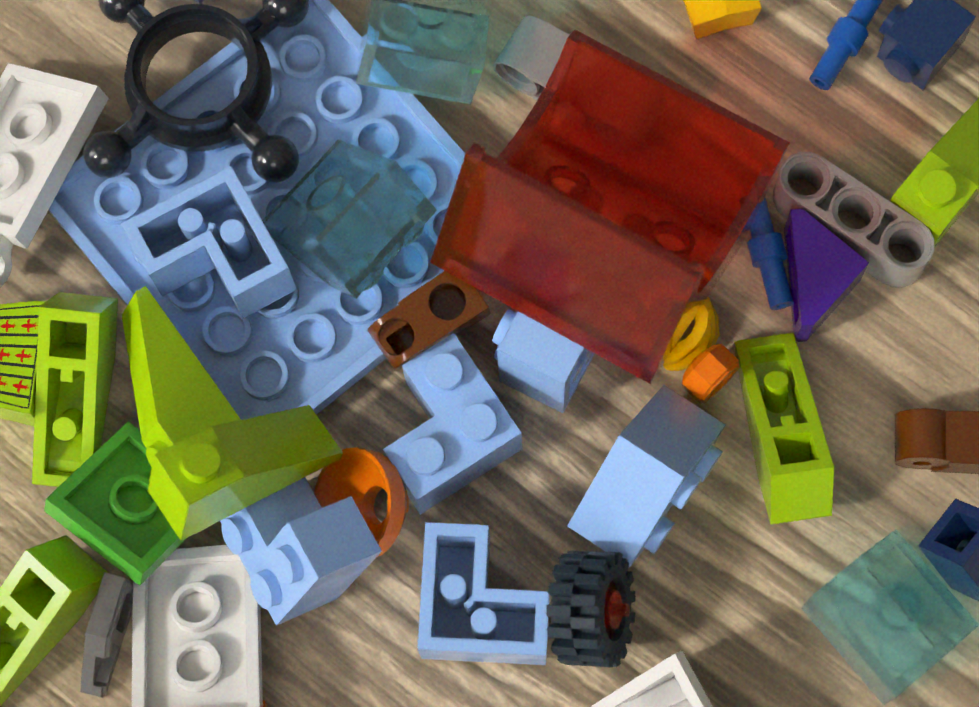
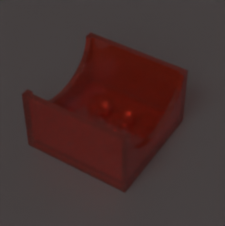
M575 29L568 36L558 62L534 107L497 158L485 153L486 148L477 143H474L467 150L430 263L650 384L741 248L790 142Z

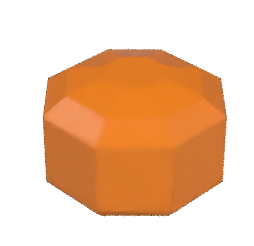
M723 344L712 345L698 354L688 365L683 374L682 386L700 404L702 402L705 404L740 368L739 360Z

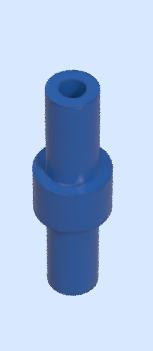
M856 0L847 16L838 18L827 36L829 46L809 77L813 85L822 90H829L847 59L856 56L869 35L866 28L883 0Z
M764 191L749 192L743 195L741 200L752 238L747 242L752 265L755 268H760L770 309H784L793 305L794 302L783 261L788 256L782 234L774 231Z

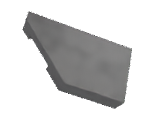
M104 572L85 632L80 688L82 693L101 698L107 694L133 610V584L125 577Z

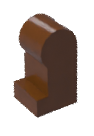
M457 262L399 301V305L376 320L367 331L394 371L402 369L403 364L452 333L457 334L468 326H473L489 316L491 312L480 293Z
M918 408L896 413L895 465L911 469L931 470V472L979 474V411H945L932 408Z

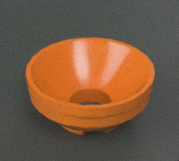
M345 448L342 450L343 455L341 459L321 470L315 485L314 494L322 508L352 496L382 550L377 556L379 557L393 545L400 534L406 513L409 510L408 494L397 468L388 457L380 452L365 448ZM383 488L387 493L388 508L385 520L380 522L374 511V503L378 492Z

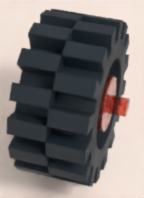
M567 551V553H563L559 557L560 565L555 564L552 574L556 581L555 583L549 582L548 594L552 596V604L546 605V616H551L552 623L547 627L548 638H554L551 645L553 654H557V660L565 665L617 667L621 664L620 659H625L628 653L625 643L631 644L633 633L629 627L630 623H635L636 612H631V603L636 602L635 591L630 590L634 579L632 572L627 571L629 563L626 558H622V554L619 552Z

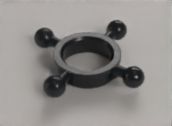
M98 0L99 8L106 18L116 23H128L137 32V35L128 52L124 76L125 95L132 116L116 132L110 130L100 131L88 139L84 147V160L91 172L103 178H113L121 175L130 165L132 158L131 150L150 135L166 146L193 152L218 149L240 139L252 151L251 162L253 169L262 179L274 183L282 182L289 179L295 173L299 164V154L293 142L281 135H268L257 123L269 103L272 90L271 66L264 46L260 41L277 26L288 28L302 22L309 9V0H262L263 8L252 17L237 19L220 8L205 4L176 6L154 17L144 7L145 0ZM207 32L220 35L233 42L247 59L246 80L235 100L220 112L198 119L175 117L153 104L146 92V75L156 53L169 41L188 33Z

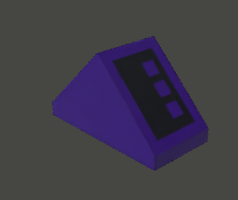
M790 209L784 226V237L788 256L789 287L794 302L791 305L793 331L796 342H804L813 335L860 282L869 262L804 209Z

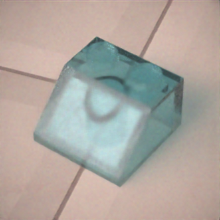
M366 0L356 84L471 104L485 66L489 15L483 3L470 0Z
M338 139L262 221L270 236L326 284L357 299L363 291L370 289L381 279L384 268L403 247L412 244L419 238L424 230V224L435 214L437 209L395 160Z
M896 529L826 583L801 608L883 705L901 694L979 626L977 621Z

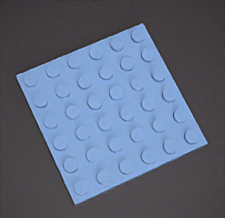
M309 0V9L302 22L288 28L277 26L260 41L264 46L271 66L272 90L269 103L257 123L268 135L284 136L296 146L299 154V164L297 170L289 179L274 183L259 177L252 166V151L240 139L218 149L193 152L166 146L149 135L131 150L132 158L128 168L121 175L113 178H103L95 175L87 167L84 155L81 156L72 165L48 210L126 305H128L137 290L144 286L148 288L241 420L310 405L317 415L386 359L367 329L376 320L399 305V301L457 262L476 287L535 239L533 228L329 0ZM231 42L157 98L153 104L172 116L185 119H198L216 114L229 106L242 90L247 75V59L243 52ZM232 166L285 260L297 290L243 318L215 268L162 297L121 223Z

